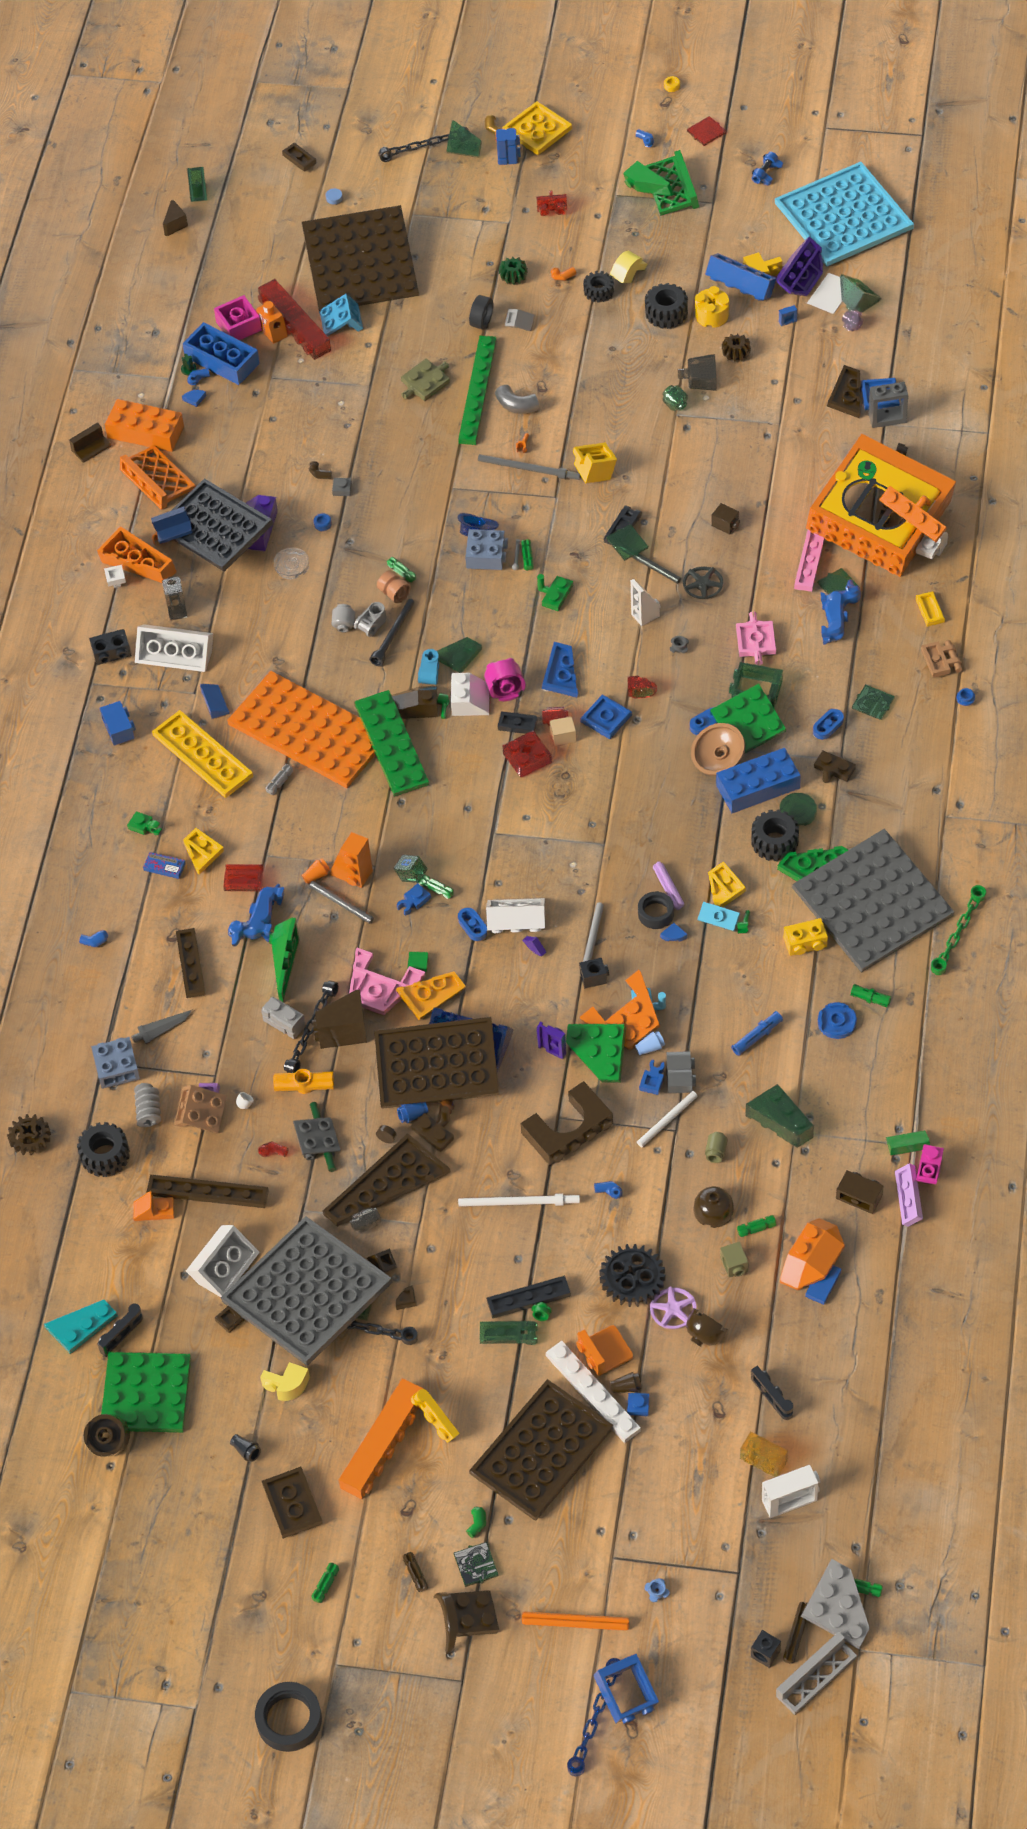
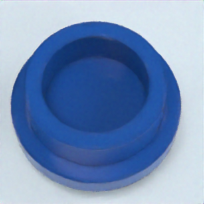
M963 688L957 693V702L960 705L969 706L974 703L975 694L971 689Z

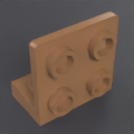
M194 1085L183 1087L174 1126L184 1127L189 1125L212 1133H218L227 1096Z

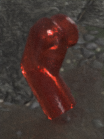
M272 1141L258 1148V1153L262 1157L274 1154L286 1157L289 1148Z

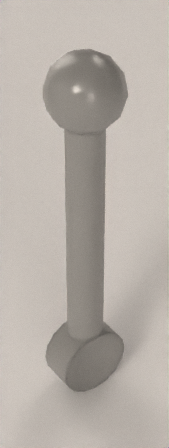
M516 539L513 570H518L520 539Z

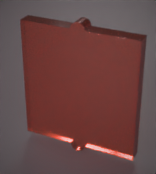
M710 116L687 129V132L694 137V140H697L703 146L726 134V130L719 125V122H716Z

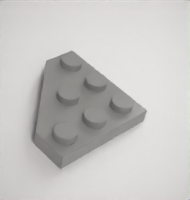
M831 1559L801 1617L833 1635L840 1632L845 1637V1642L859 1649L870 1629L851 1569Z

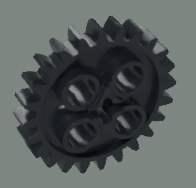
M626 1244L624 1250L618 1246L617 1253L611 1250V1257L605 1256V1262H601L602 1269L599 1270V1276H601L599 1278L602 1290H607V1297L613 1295V1302L620 1299V1305H623L625 1301L628 1302L629 1307H631L632 1302H635L637 1307H639V1301L647 1304V1298L654 1300V1294L660 1295L659 1288H664L663 1281H666L665 1267H662L663 1260H658V1254L652 1255V1249L646 1252L644 1245L637 1249L636 1244H634L633 1248ZM637 1261L641 1262V1264L635 1265L633 1263ZM617 1269L623 1270L622 1272H615ZM643 1278H649L650 1280H649V1281H643L642 1279H643ZM624 1286H631L630 1289H625V1288H623V1287H624Z

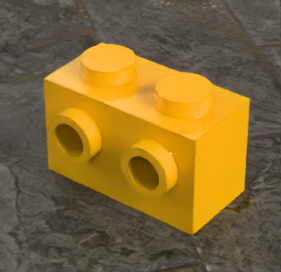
M821 918L784 927L783 938L790 956L802 955L805 952L814 950L819 951L827 947L828 936Z

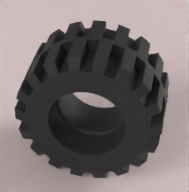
M661 283L649 289L645 296V314L648 322L662 329L664 327L671 329V327H677L678 324L681 325L688 315V296L685 290H682L680 286L676 287V284L669 285V283L664 285Z
M777 809L776 811L768 810V813L764 811L761 813V816L755 818L751 828V845L754 847V852L759 853V857H766L768 861L770 859L778 861V859L782 860L789 852H796L799 844V827L797 820H794V816H788V812L784 811L782 813L781 810ZM770 833H779L783 836L779 838H772L767 835Z
M99 1122L94 1127L92 1125L89 1126L88 1131L84 1130L82 1136H79V1143L77 1144L84 1169H87L90 1174L94 1172V1175L97 1177L100 1174L103 1177H107V1174L113 1176L117 1170L119 1172L122 1171V1166H126L127 1160L130 1158V1150L123 1130L120 1127L117 1128L113 1123L110 1126L109 1122H104L103 1125ZM104 1145L113 1147L104 1154L94 1153L97 1148Z

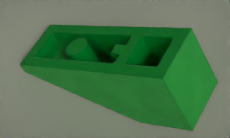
M636 161L623 173L625 184L637 192L666 196L674 194L669 182L639 161Z

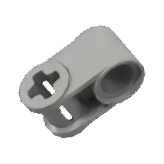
M380 602L372 603L356 619L354 628L362 630L368 637H372L386 622L384 605Z

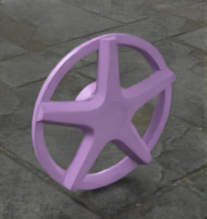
M668 1287L660 1291V1295L656 1294L654 1300L650 1303L651 1316L658 1325L664 1328H682L686 1326L688 1319L682 1308L692 1303L693 1308L696 1309L695 1299L686 1290ZM674 1292L682 1293L688 1298L677 1301ZM668 1293L667 1303H656L659 1297ZM654 1308L665 1310L666 1313L662 1322L656 1318ZM679 1317L684 1321L683 1324L677 1326L667 1325L671 1318Z

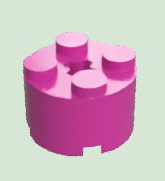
M513 658L500 660L495 663L491 662L486 666L487 670L484 678L493 698H498L502 702L510 701L517 698L521 690L524 691L526 683L519 665Z

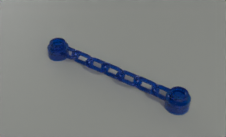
M611 1658L607 1661L606 1666L618 1662L620 1659ZM622 1673L613 1676L611 1683L610 1679L606 1681L608 1686H613L616 1678L621 1676ZM602 1693L596 1696L593 1704L595 1712L592 1719H589L584 1727L582 1745L576 1748L573 1757L567 1762L568 1772L572 1776H580L585 1771L584 1760L588 1752L586 1745L588 1740L594 1737L598 1727L596 1719L606 1706L604 1700L601 1709L599 1705L596 1707L600 1696L604 1700ZM590 1722L591 1726H594L591 1735L590 1732L586 1733ZM579 1749L581 1753L584 1752L582 1758L577 1756ZM578 1762L580 1766L575 1768L572 1764Z

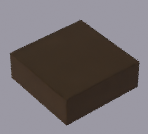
M227 1306L215 1316V1321L230 1333L244 1321V1318L230 1306Z

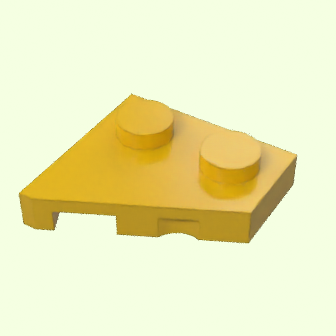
M197 828L183 839L187 852L199 875L224 852L223 846Z
M724 861L708 872L713 901L716 906L724 907L747 891L746 887Z

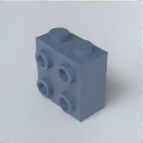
M469 529L465 556L466 568L502 570L503 563H506L507 553L504 552V549H508V538H505V531Z
M130 1037L118 1038L115 1041L91 1046L102 1089L140 1079Z

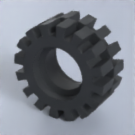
M595 271V274L589 273V276L586 275L583 280L584 295L587 296L588 300L591 299L592 302L597 300V303H600V300L603 302L606 299L609 300L610 296L612 297L614 293V279H612L611 275L609 276V273L606 272L604 274V271H600V273ZM596 285H602V286H604V287H602V288H595L594 286H596Z

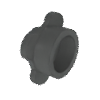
M675 636L671 639V652L686 653L688 651L687 644H689V640L687 638Z

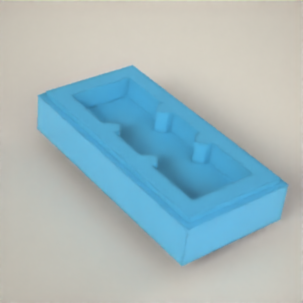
M703 902L697 920L735 932L740 913Z

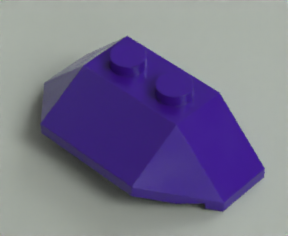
M809 236L788 259L776 277L777 283L789 294L807 296L823 274L822 247Z

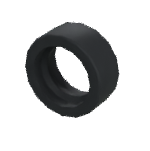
M478 295L475 298L469 315L470 326L482 330L488 326L494 308L492 298Z
M655 891L645 894L639 900L638 918L644 926L651 929H661L672 922L674 904L670 896ZM658 903L667 908V912L660 917H652L645 913V908L651 904Z

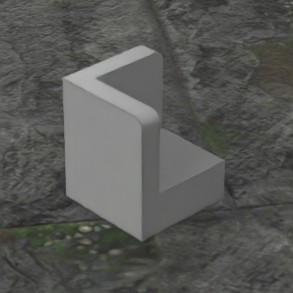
M508 309L505 326L531 331L534 314L518 309Z

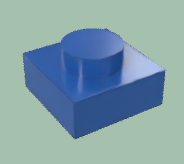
M795 305L779 310V324L781 327L797 322V308Z
M628 1393L627 1413L632 1416H648L649 1394Z

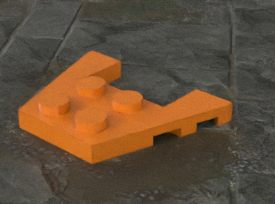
M640 970L625 980L637 996L605 1021L594 1007H591L580 1016V1019L586 1024H624L626 1026L624 1047L628 1050H632L636 1044L660 1027Z

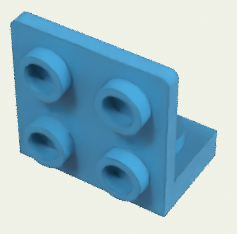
M344 294L319 311L325 336H329L346 324L351 328L353 327L356 331L363 329L359 305L347 294Z

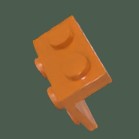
M614 1325L591 1336L587 1334L585 1329L577 1333L578 1341L576 1345L579 1351L585 1354L589 1367L595 1370L598 1377L633 1358L632 1351Z

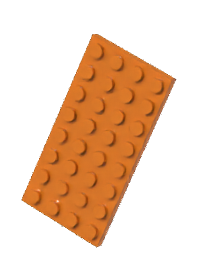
M270 671L227 720L228 725L345 788L351 785L376 755L360 717L273 671Z

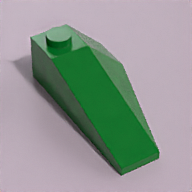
M293 917L276 925L274 933H271L269 938V944H272L278 997L283 1003L300 940L297 920Z

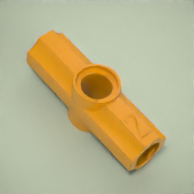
M299 1069L296 1073H274V1091H298L301 1094H307L312 1090H330L334 1088V1073L310 1072L307 1069Z

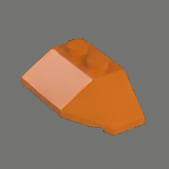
M821 1218L807 1223L787 1255L780 1283L800 1290L804 1286L814 1284L826 1278L845 1248L837 1225Z

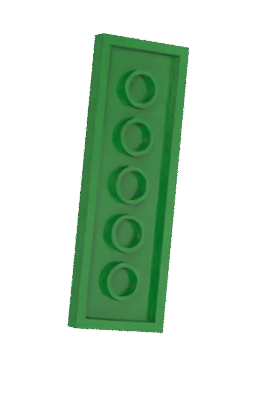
M387 690L354 701V705L393 796L395 797L428 786V778L390 691Z

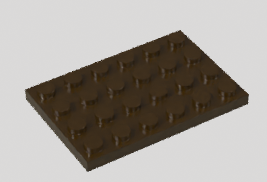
M492 1017L374 1031L380 1105L382 1109L401 1107L402 1104H427L499 1095Z
M547 1379L472 1466L469 1474L536 1521L613 1430V1424Z

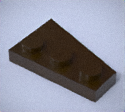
M847 365L843 366L828 400L827 407L857 418L860 417V370Z

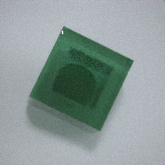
M402 855L393 868L402 882L419 883L428 870L419 856Z

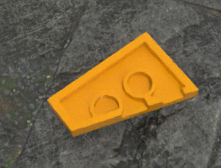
M453 971L432 977V979L426 981H418L412 985L398 987L396 991L417 1019L421 1020L464 990L466 986Z

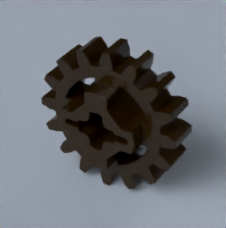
M26 1114L25 1119L19 1116V1121H12L13 1127H8L9 1134H7L10 1147H14L16 1153L21 1150L22 1155L29 1152L31 1156L35 1150L37 1153H40L39 1148H46L45 1142H50L49 1136L51 1131L48 1122H44L43 1117L37 1119L36 1114L32 1118H29V1115Z

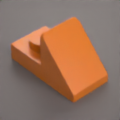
M150 1191L134 1201V1221L174 1219L173 1197L153 1198Z

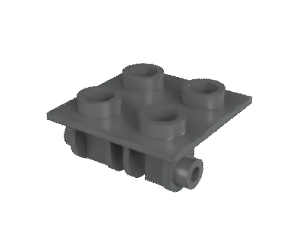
M331 1117L293 1120L302 1155L306 1160L314 1159L315 1153L341 1151Z

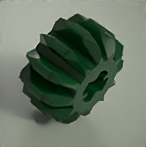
M512 257V259L506 258L505 261H501L499 274L502 281H506L507 284L511 282L514 285L516 282L521 283L522 280L526 279L528 268L525 260H521L520 257L517 259Z

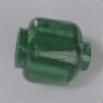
M670 385L663 391L662 401L670 410L676 411L679 409L681 411L687 406L688 395L680 386Z

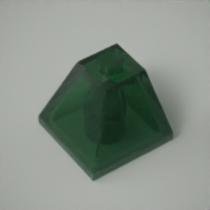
M841 274V298L849 311L862 313L882 299L861 280Z

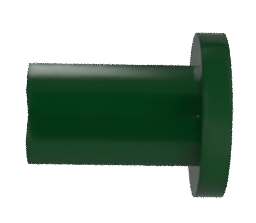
M184 354L181 372L189 376L192 371L196 370V365L193 363L191 355Z

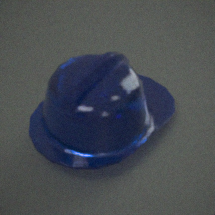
M460 513L457 516L458 521L461 522L460 533L467 537L469 529L494 530L499 527L498 522L472 514Z

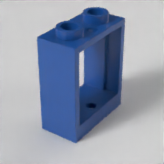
M637 1654L599 1669L593 1675L616 1724L621 1721L623 1724L629 1723L636 1719L635 1715L641 1712L643 1716L655 1710L654 1707L659 1702ZM631 1669L646 1703L621 1713L606 1679Z

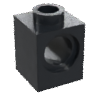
M602 957L579 962L580 976L584 989L607 984L609 969L607 964L604 965Z
M762 1630L751 1646V1658L770 1668L781 1651V1640Z

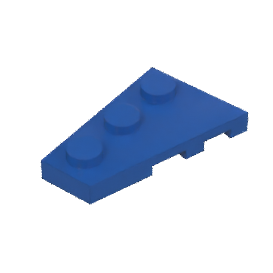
M558 642L553 643L541 689L577 698L578 690L576 688L572 646Z

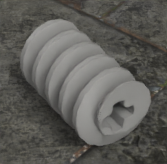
M149 1083L138 1084L134 1088L137 1126L150 1127L156 1125L162 1120L160 1116L161 1110L159 1109V1089Z

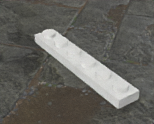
M560 1341L546 1352V1357L601 1417L613 1424V1431L624 1443L641 1432L640 1426L563 1341Z

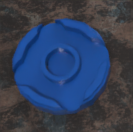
M835 1002L829 1003L820 1010L817 1023L824 1035L829 1038L841 1039L853 1033L856 1028L857 1017L855 1011L849 1008L848 1005Z

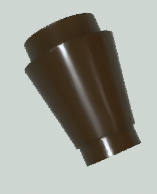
M631 1372L611 1381L613 1393L638 1392L639 1389H642L639 1372Z

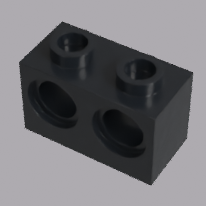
M124 629L89 638L96 665L132 656Z

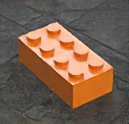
M120 399L116 400L105 422L107 438L147 447L154 445L160 450L170 452L173 451L184 428L181 412Z

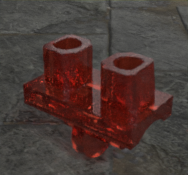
M549 190L548 196L536 197L537 212H540L541 216H547L549 211H556L558 215L565 214V210H567L566 194L553 195V191Z

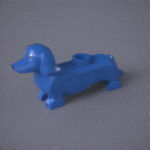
M848 580L846 590H836L829 595L821 592L822 609L825 610L828 621V628L821 626L823 645L840 640L844 636L845 622H848V613L844 611V608L848 603H857L861 597L860 588L855 586L852 580Z
M277 884L275 887H264L261 889L256 903H252L250 906L249 914H252L251 918L247 922L233 921L229 925L228 935L232 938V946L236 947L243 937L249 939L264 937L265 941L269 942L270 934L272 933L270 932L272 927V906L275 901L277 905L282 904L284 887H280V884Z

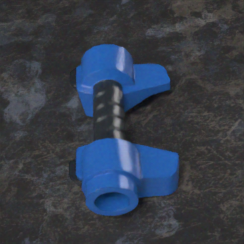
M769 152L764 154L762 167L752 171V181L754 183L771 184L773 178L766 173L767 169L783 167V162L778 160L776 153Z

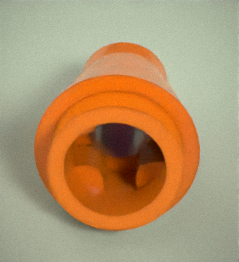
M321 858L319 861L316 860L301 876L309 884L328 875V872L331 870Z

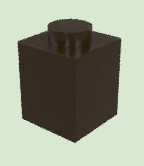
M720 503L711 514V526L729 535L740 524L739 511Z

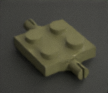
M427 358L401 376V381L408 387L406 391L401 393L402 397L407 399L410 395L414 394L426 401L450 383V378L443 373L444 370L449 368V364L444 361L441 365L436 366Z

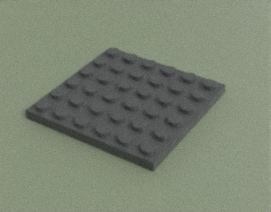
M885 828L792 885V889L817 919L821 918L824 928L860 972L870 968L954 915L953 909Z
M305 1216L221 1297V1300L308 1366L393 1281L387 1274Z

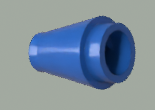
M426 1103L402 1104L401 1107L397 1108L398 1117L402 1123H409L421 1117L424 1113L427 1114L428 1107Z

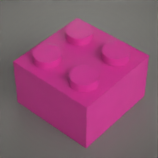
M245 295L214 308L216 323L220 329L238 340L262 331L260 316Z

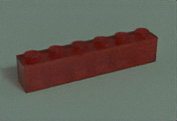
M276 279L258 287L259 302L262 305L266 301L273 303L283 315L287 333L294 337L295 342L303 347L307 355H310L315 360L331 351L330 339Z

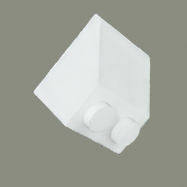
M452 673V716L489 715V689L486 681L471 673Z

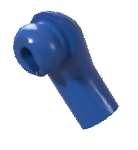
M640 129L636 131V137L643 139L646 147L653 146L654 138L651 133Z
M101 930L92 936L82 934L79 943L98 947L107 941L108 933L105 930Z
M613 1181L594 1183L595 1193L606 1192L614 1199L622 1196V1189Z

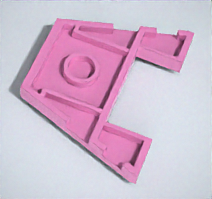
M356 948L349 993L360 989L362 1007L385 1015L402 999L397 993L396 988L412 985L418 981L421 982L425 978L424 971L410 966L401 982L368 971L367 968L373 959V953Z

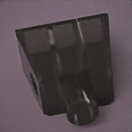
M715 354L689 358L687 360V368L677 369L678 379H688V387L690 389L717 391Z
M168 577L162 580L170 621L187 618L180 577ZM178 600L179 604L174 606L172 601Z

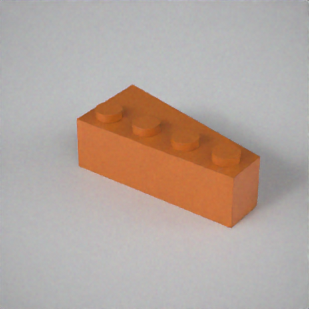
M121 526L97 550L102 563L110 566L122 565L125 571L166 584L177 572L170 558Z

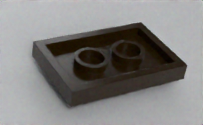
M301 1466L262 1480L263 1488L283 1539L323 1524Z

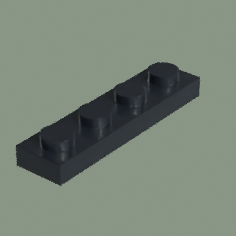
M564 1275L490 1296L486 1300L492 1319L532 1308L533 1305H537L540 1302L547 1304L571 1297V1292Z

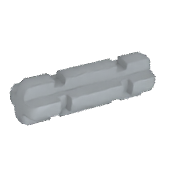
M285 764L281 768L282 770L271 780L272 783L266 786L267 793L274 795L277 792V788L279 789L288 779L287 776L293 773L292 766Z

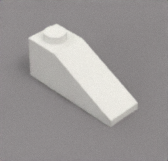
M634 579L630 580L631 615L643 626L660 617V603Z

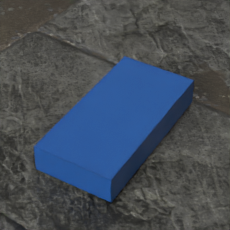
M833 1265L825 1279L810 1284L805 1297L824 1305L842 1269Z

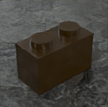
M846 1170L836 1189V1199L873 1214L883 1196L884 1185L876 1180L862 1177L857 1172Z

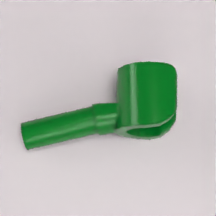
M442 693L439 694L437 703L442 704L441 719H445L446 708L450 701L448 695Z
M746 910L743 922H737L738 934L748 933L749 910Z

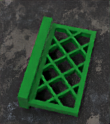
M681 150L675 151V156L645 165L650 170L658 169L657 175H660L662 171L667 172L668 174L662 178L672 184L673 195L676 196L674 200L667 199L669 196L664 195V197L657 196L658 194H653L660 216L692 206L693 209L699 208L697 195ZM674 163L671 169L665 167L667 164ZM672 174L678 176L676 180H672L669 178ZM676 186L682 187L679 192L674 191ZM680 197H681V198H684V199H687V201H685V202H682V203H679V202H678V200L680 199ZM664 203L670 204L667 208H661Z

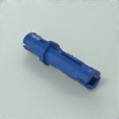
M775 1011L764 1021L761 1020L757 1027L731 1046L733 1052L740 1056L765 1034H770L771 1029L783 1021L780 1013Z

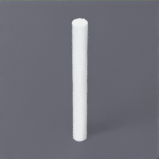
M694 1091L688 1094L637 1141L640 1147L646 1145L698 1097Z

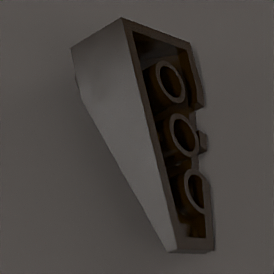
M419 686L392 695L402 719L438 717L437 686Z

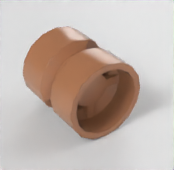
M392 570L383 573L377 581V588L395 603L404 601L411 590V586L406 581L401 580Z

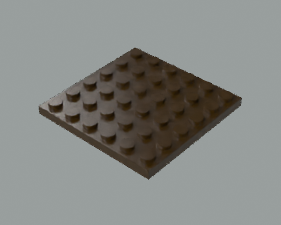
M401 205L302 221L319 311L344 294L350 296L359 306L419 296Z

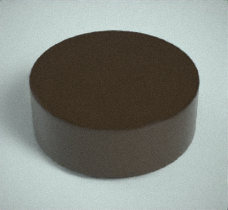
M387 1125L379 1126L376 1132L378 1139L388 1144L393 1143L397 1137L395 1130Z

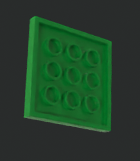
M108 1352L101 1414H111L122 1418L127 1423L130 1432L183 1433L191 1355Z

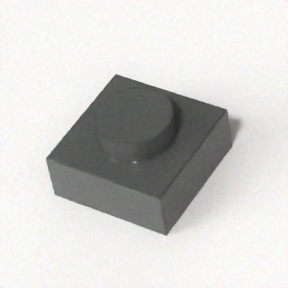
M334 478L332 495L350 496L351 478Z

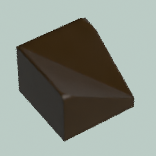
M390 1248L367 1257V1261L382 1272L397 1268Z

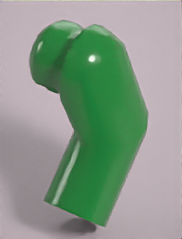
M477 1506L471 1510L474 1523L466 1530V1533L471 1538H474L486 1526V1512L482 1507Z

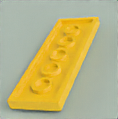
M180 710L152 731L156 739L225 798L254 777L251 770Z

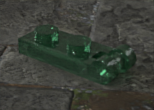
M535 1321L480 1322V1344L526 1343L527 1345H536L538 1343V1336L536 1335L538 1323ZM521 1330H526L527 1334H521Z

